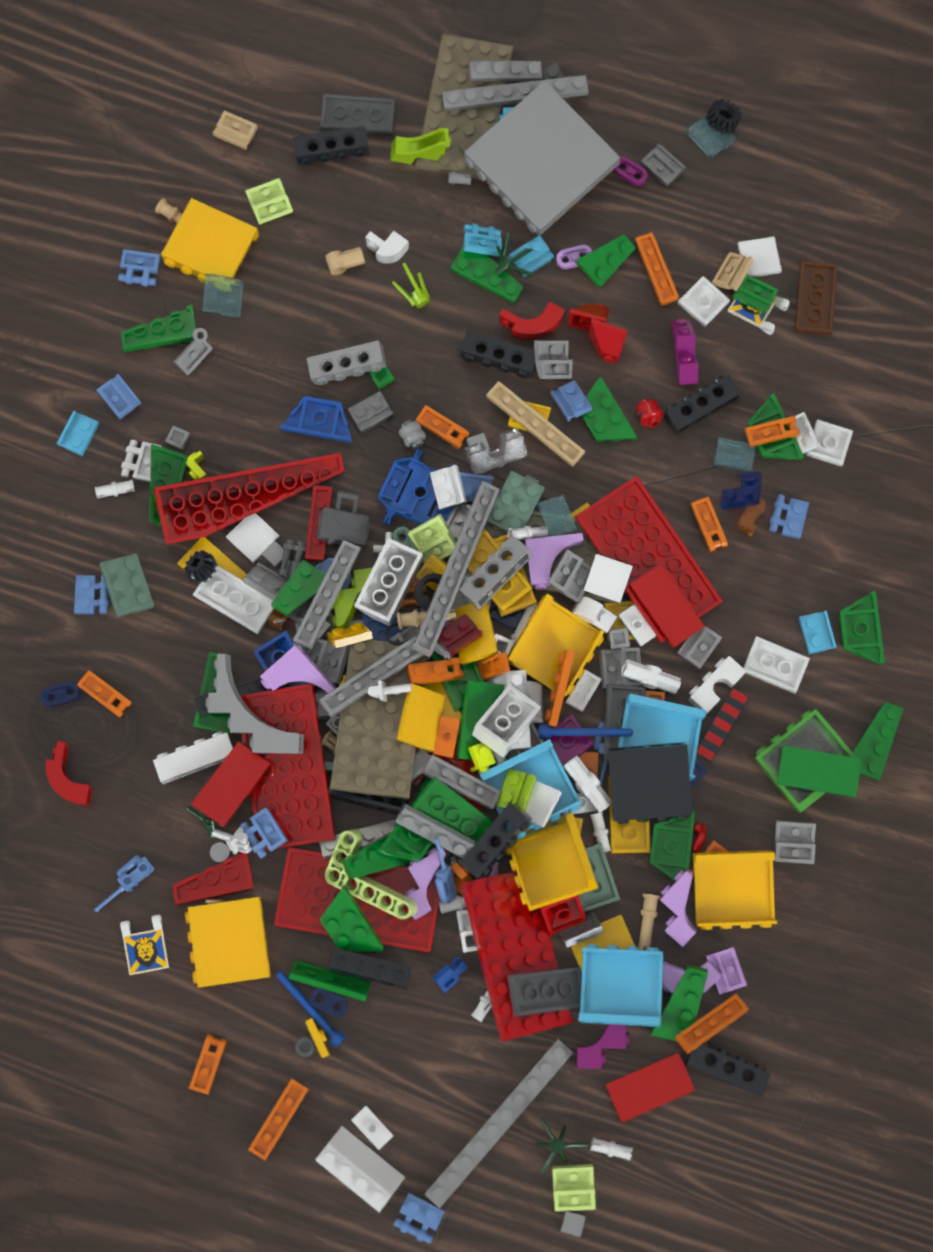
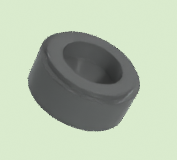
M302 1037L295 1044V1050L301 1057L311 1056L316 1049L313 1039L309 1037Z

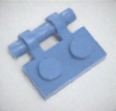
M123 249L120 268L127 271L126 274L119 273L118 280L124 281L126 284L138 283L146 287L149 285L156 286V278H150V273L158 274L160 254ZM134 271L143 272V276H135L133 273Z
M778 494L777 500L774 501L773 516L769 520V531L777 532V528L782 527L781 535L799 540L809 502L791 498L788 505L784 503L785 496ZM782 511L787 512L785 520L780 519Z
M76 575L74 613L95 614V607H100L99 613L107 614V607H109L108 590L103 575L101 576L100 583H96V576ZM96 590H100L99 600H95Z
M268 807L250 818L253 826L250 827L247 822L240 825L243 833L247 834L248 840L253 846L252 850L258 854L260 859L267 856L263 849L266 846L271 852L289 841ZM257 831L263 839L261 842L258 841L254 834Z
M408 1193L400 1210V1213L406 1215L404 1221L396 1218L393 1225L398 1227L401 1232H407L417 1237L416 1240L420 1242L423 1240L430 1244L433 1236L426 1233L427 1229L430 1227L436 1231L445 1211ZM414 1219L422 1223L421 1229L410 1225L411 1220Z

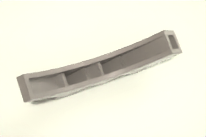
M217 654L214 663L215 670H217V678L214 679L216 693H208L205 702L208 712L231 714L228 718V728L231 733L253 734V737L250 738L252 753L303 754L304 734L276 729L257 717L242 700L235 686L231 671V656L228 654Z

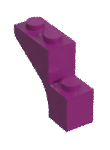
M677 319L676 321H671L679 385L698 384L695 333L690 320Z
M608 1024L602 1036L595 1044L582 1048L576 1047V1068L602 1069V1065H605V1052H602V1048L626 1049V1045H629L630 1035L629 1032H626V1025Z

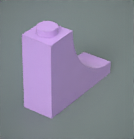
M583 533L525 540V546L529 548L532 558L527 562L529 581L532 588L544 590L546 586H550L548 581L554 562L567 549L582 545Z
M298 644L294 645L260 676L262 678L261 683L268 690L271 688L273 691L283 684L294 681L315 684L328 694L336 688Z

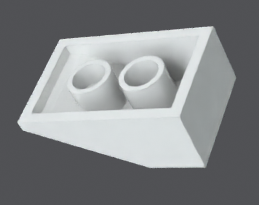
M509 684L476 723L472 735L504 758L541 709V706Z

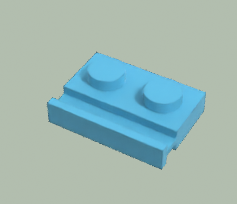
M537 236L509 254V257L513 258L525 248H531L532 251L514 262L515 266L531 273L554 259V255L540 236Z
M73 411L57 445L83 456L99 422Z
M827 611L799 617L808 655L837 647Z

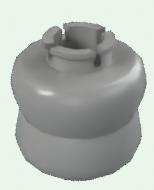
M408 420L405 424L401 425L402 428L399 430V435L403 439L405 446L415 449L424 444L423 441L426 438V434L421 429L418 421L412 422V420Z

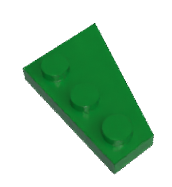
M620 235L603 246L574 260V262L597 287H601L636 247L625 235Z
M302 560L271 603V607L289 616L316 595L326 573Z

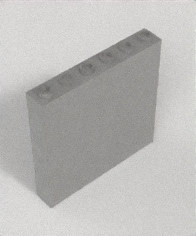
M545 80L464 152L465 164L477 172L480 180L486 181L490 185L489 188L494 194L498 193L502 197L503 203L515 211L514 213L518 219L524 220L527 223V227L532 233L536 232L539 236L615 169L620 162L619 155Z

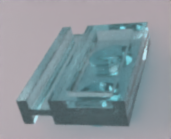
M719 437L714 465L750 473L752 471L756 446L749 447L748 443Z
M564 494L537 504L549 537L566 535L577 530Z

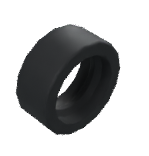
M427 574L420 579L415 587V600L426 611H428L431 602L425 598L423 587L428 582L439 584L442 577L441 574Z

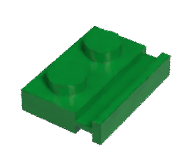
M746 274L738 290L734 293L733 299L766 314L779 289Z

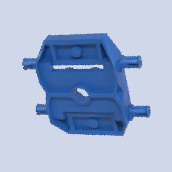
M416 449L413 458L394 461L377 499L387 512L383 523L386 524L387 522L388 526H390L395 515L421 525L441 514L445 522H447L454 508L452 506L440 510L437 503L431 517L428 516L436 499L430 473L437 471V469H433L420 462L424 453L420 449ZM413 470V472H412V474H411V476H410V478H409V480H408V482H407V479H408V477H409L411 471ZM406 482H407V485H406V487H405V489H404V491H403V493H402V495H401V497H400V499H399V496H400V494H401V492H402V490H403V488H404V486H405V484H406ZM422 488L426 491V494L423 497H418L415 491Z

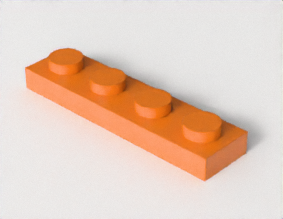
M653 232L635 238V243L661 306L677 301L679 299L678 293Z
M565 650L559 655L558 664H560L559 671L554 675L553 683H555L554 691L551 690L548 699L551 702L550 707L545 711L544 715L545 724L548 726L557 727L575 651Z
M735 994L679 1033L675 1039L686 1053L689 1054L747 1013L749 1008Z
M294 1079L290 1080L248 1150L266 1161L309 1090L307 1087Z

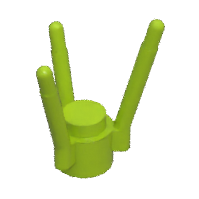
M403 263V267L415 288V291L412 292V298L395 281L392 284L409 300L412 306L416 305L417 308L423 307L429 303L430 296L426 290L422 275L418 273L421 288H419L406 263Z

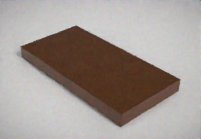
M801 260L794 332L832 335L838 264Z

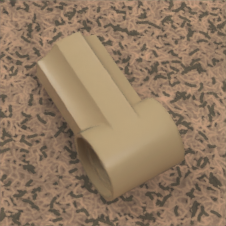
M360 247L344 252L332 251L326 255L332 275L341 274L347 268L365 263Z

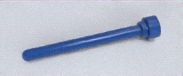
M539 724V739H548V737L633 735L632 729L552 728V726L547 724Z
M281 970L276 972L275 975L327 1033L330 1040L329 1043L333 1048L341 1044L346 1039V1036L329 1025Z

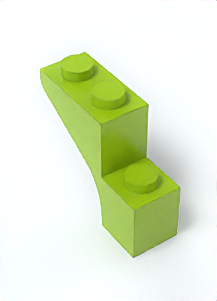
M440 128L415 138L396 136L391 145L390 161L412 164L415 158L418 157L438 161L441 155H444L445 149L450 146L451 136H449V129Z
M373 568L354 570V577L351 578L352 588L340 591L332 607V610L335 609V616H332L334 627H349L357 610L354 605Z

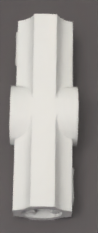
M627 659L621 670V676L641 682L642 686L650 689H660L671 694H677L681 685V678L662 672L661 668L653 665H643Z
M575 756L564 765L565 770L576 782L577 789L584 797L589 799L599 813L612 804L611 799L602 789L598 778L591 771L589 772L578 756Z

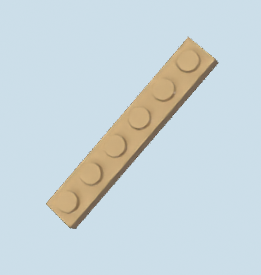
M498 381L487 393L486 397L572 467L585 454V450L501 382Z

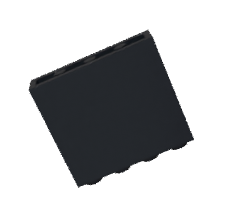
M685 742L607 748L613 821H617L618 824L629 823V820L647 822L650 818H656L658 821L668 820V817L676 816V819L688 818L687 815H692L688 746Z

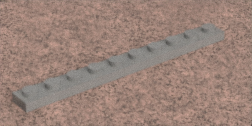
M482 481L412 647V649L428 657L432 655L500 490L485 481Z
M557 1039L424 1195L440 1208L573 1052Z

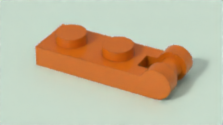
M427 405L424 406L415 420L422 427L447 441L456 449L461 448L463 445L462 441L464 438L467 439L470 434L467 430ZM454 431L458 433L456 438L451 436Z
M795 416L745 428L749 447L801 435L795 424L797 423ZM784 426H788L789 430L785 431Z
M709 497L692 502L690 506L708 551L713 552L718 547L724 548L728 546ZM717 535L718 540L713 541L711 536Z
M455 657L450 660L408 664L407 671L410 684L417 685L464 678V673L460 669L461 660ZM448 668H452L453 672H448Z
M90 670L87 671L77 684L78 687L119 718L124 714L123 710L132 703ZM116 699L121 701L117 707L112 705Z
M207 1035L189 1089L209 1095L227 1044L226 1039L221 1038L220 1040L214 1038V1035ZM211 1045L218 1047L216 1053L209 1051Z

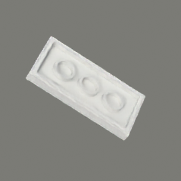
M217 566L215 568L217 572L213 573L212 578H208L206 583H200L193 596L254 633L259 634L274 611V608L271 607L273 600L246 585L240 578Z

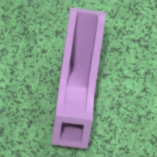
M437 847L427 852L428 856L419 862L411 861V866L408 867L419 887L418 890L413 888L404 893L405 896L417 903V912L412 916L414 920L432 911L427 901L426 892L428 885L441 865ZM441 848L443 858L445 859V851Z
M689 869L685 872L681 870L675 876L676 882L672 886L668 884L661 892L663 896L660 899L677 915V917L672 915L665 923L667 925L665 931L682 947L697 931L686 915V904L693 873Z
M709 959L699 966L708 969L704 993L722 977V973ZM663 961L662 988L667 993L670 991L673 994L685 968Z

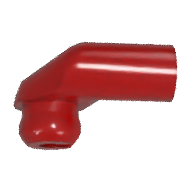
M696 822L693 831L698 834L691 849L700 852L707 839V827Z

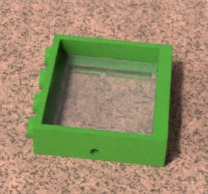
M810 709L800 716L803 719L798 724L795 721L785 728L788 731L783 736L780 734L775 736L771 740L773 744L768 748L765 746L760 748L756 752L757 757L754 758L798 813L804 811L825 793L777 785L783 745L856 757L817 709L813 712Z

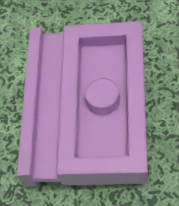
M734 947L706 956L707 960L709 959L722 973V977L715 982L719 995L747 986Z

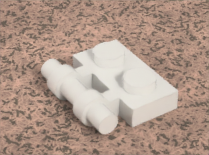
M131 440L125 451L127 455L125 462H122L121 476L128 477L129 472L134 471V479L150 482L152 443L142 441L141 448H137L138 441ZM134 455H139L137 463L133 464Z

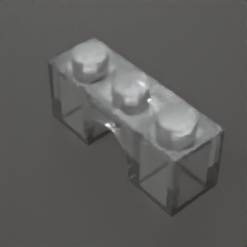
M517 428L500 434L501 445L495 451H488L483 442L465 448L470 468L474 474L486 473L490 469L502 467L506 463L518 461L528 455L523 436Z

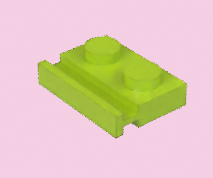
M508 769L496 806L505 809L510 802H513L525 811L537 777L532 774L529 775L524 772Z

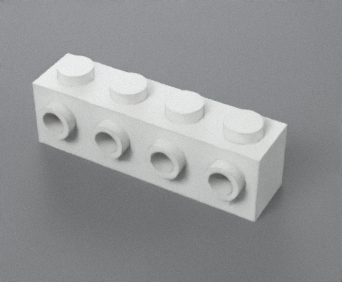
M218 732L213 734L211 739H199L192 746H180L175 749L176 752L171 754L165 752L157 755V759L153 760L160 782L164 785L222 763L233 749L228 733Z

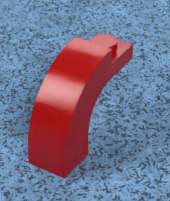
M549 302L540 316L534 319H522L502 309L499 314V322L505 328H512V337L521 340H538L550 335L559 327L565 317L566 310Z
M58 741L57 746H54L52 752L54 760L46 759L48 781L55 792L62 798L73 804L89 807L93 787L74 783L68 778L65 764L69 745L66 742Z

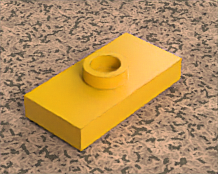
M313 1018L307 1020L305 1023L321 1058L329 1056L330 1053L325 1044L327 1038L323 1029H318Z

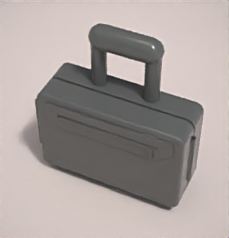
M338 491L336 508L324 507L320 511L316 534L317 540L325 541L329 545L333 543L341 545L343 540L359 547L365 545L366 541H368L370 522L367 515L357 514L358 494ZM342 498L353 501L352 512L340 510Z

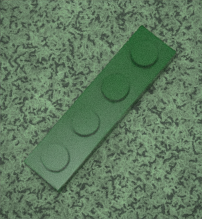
M295 960L289 975L291 980L362 1001H366L371 985L369 981L331 972L328 969Z

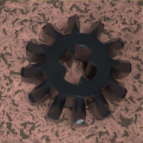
M203 550L200 552L195 551L194 556H190L189 561L185 562L187 566L184 570L187 577L199 584L202 582L206 583L208 578H212V574L217 572L215 570L218 566L216 559L212 554Z

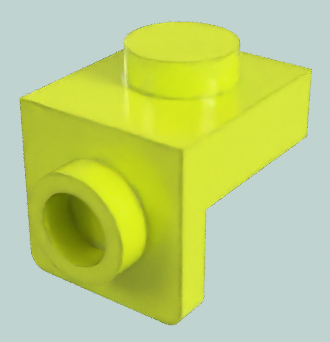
M201 451L192 453L187 458L188 461H186V465L190 470L189 474L194 480L208 478L198 465L204 459Z
M484 743L468 748L475 767L470 768L471 772L476 770L479 773L485 772L490 769V765L496 763L491 749Z

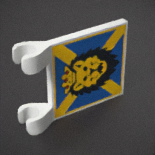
M776 296L767 313L764 314L734 299L728 312L771 335L774 332L775 325L765 321L774 305L782 311H786L789 307V300Z
M161 915L152 916L154 930L131 934L129 921L120 923L129 975L169 968Z

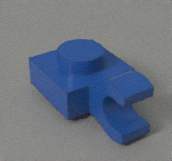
M456 957L452 961L451 967L446 965L432 978L446 993L460 980L457 976L468 967L459 957Z

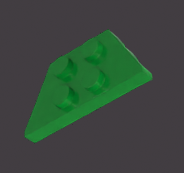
M600 377L586 396L592 406V410L581 415V419L595 442L625 439L636 440V434L602 377Z
M772 394L759 408L757 413L752 416L746 424L747 427L786 418L775 394ZM784 426L785 431H788L789 427ZM795 437L756 446L762 458L803 460L804 458Z
M873 591L839 612L842 644L844 651L883 665L885 664L878 604L876 591Z
M397 823L377 851L382 854L419 862L433 842Z
M692 811V815H687L688 818L676 819V817L653 825L649 864L675 882L674 878L681 870L685 872L689 869L695 811Z
M346 885L342 886L338 895L332 900L320 918L321 923L338 949L350 952L384 950L383 943Z

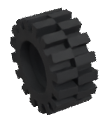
M718 99L710 107L706 120H708V125L712 124V129L716 128L715 131L717 133L720 130L721 134L725 132L730 134V132H734L740 123L742 112L738 111L740 108L738 106L735 107L734 102L730 104L728 99L726 102L724 99Z

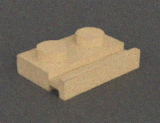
M224 111L216 125L215 131H213V136L246 150L258 127L255 123Z
M729 252L712 281L714 286L737 291L754 262L752 257Z

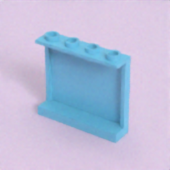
M629 694L626 698L621 728L632 729L633 735L620 736L618 747L685 742L688 746L691 781L695 778L693 771L702 719L705 718L706 710Z
M550 739L479 774L484 783L499 791L502 789L508 769L535 775L537 777L536 781L561 791L562 794L549 817L551 822L562 818L561 813L567 810L570 814L580 809L578 805L582 803ZM495 804V808L500 815L504 809L498 808ZM510 821L507 824V830L511 832L514 829V824ZM529 822L531 823V825L526 831L532 828L534 831H536L542 827L532 822ZM526 831L524 833L521 832L517 838L520 839L526 836Z
M587 945V948H582L583 963L579 1022L661 1027L663 952H660L659 948H647V951H640L639 947H627V950H620L619 946H607V949H600L599 945Z

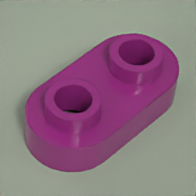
M620 157L619 165L613 169L614 173L634 186L643 185L647 178L646 170L629 158Z

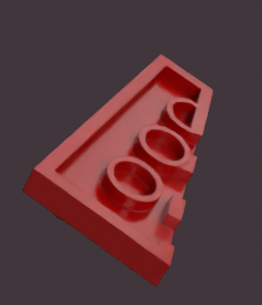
M241 852L233 858L230 857L214 867L211 866L197 875L195 874L172 885L175 905L178 906L254 890L248 853Z

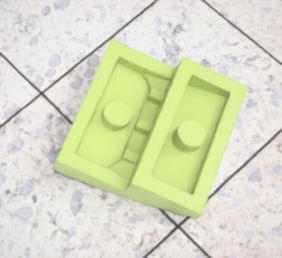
M280 178L245 191L259 225L293 212Z
M441 514L408 532L409 537L418 549L417 551L423 553L424 564L432 553L439 559L449 556L456 544Z
M593 1164L552 1166L555 1211L595 1209Z

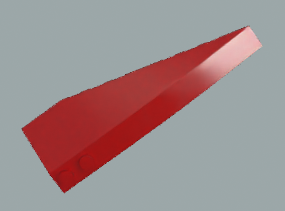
M341 453L153 488L165 543L171 544L205 537L344 472Z

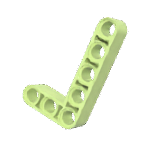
M357 829L341 833L325 873L326 881L340 890L342 886L346 885L353 896L397 918L406 919L415 915L418 906L413 899L366 876L348 878L341 861L342 853H345L346 857L358 851L363 842V835ZM350 834H351V835L353 836V838H354L353 843H351V842L349 841V835H350ZM335 871L339 873V879H336ZM352 879L356 881V888L352 886ZM369 887L374 891L373 896L369 894ZM386 896H389L391 899L390 905L386 902ZM404 904H406L409 908L408 913L404 912L403 910Z

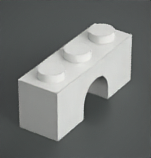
M730 656L726 660L722 657L715 665L717 669L713 673L709 671L702 679L704 683L700 687L696 685L689 693L691 697L688 701L696 708L706 710L705 716L720 700L714 693L713 685L717 682H723L732 688L746 673V670Z

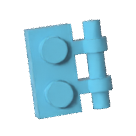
M474 223L472 225H464V251L500 257L496 247L500 246L501 248V230L494 229L492 226H488V228L481 227Z

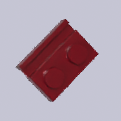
M463 614L442 628L437 641L452 657L482 637V631L477 628L475 623L466 614Z

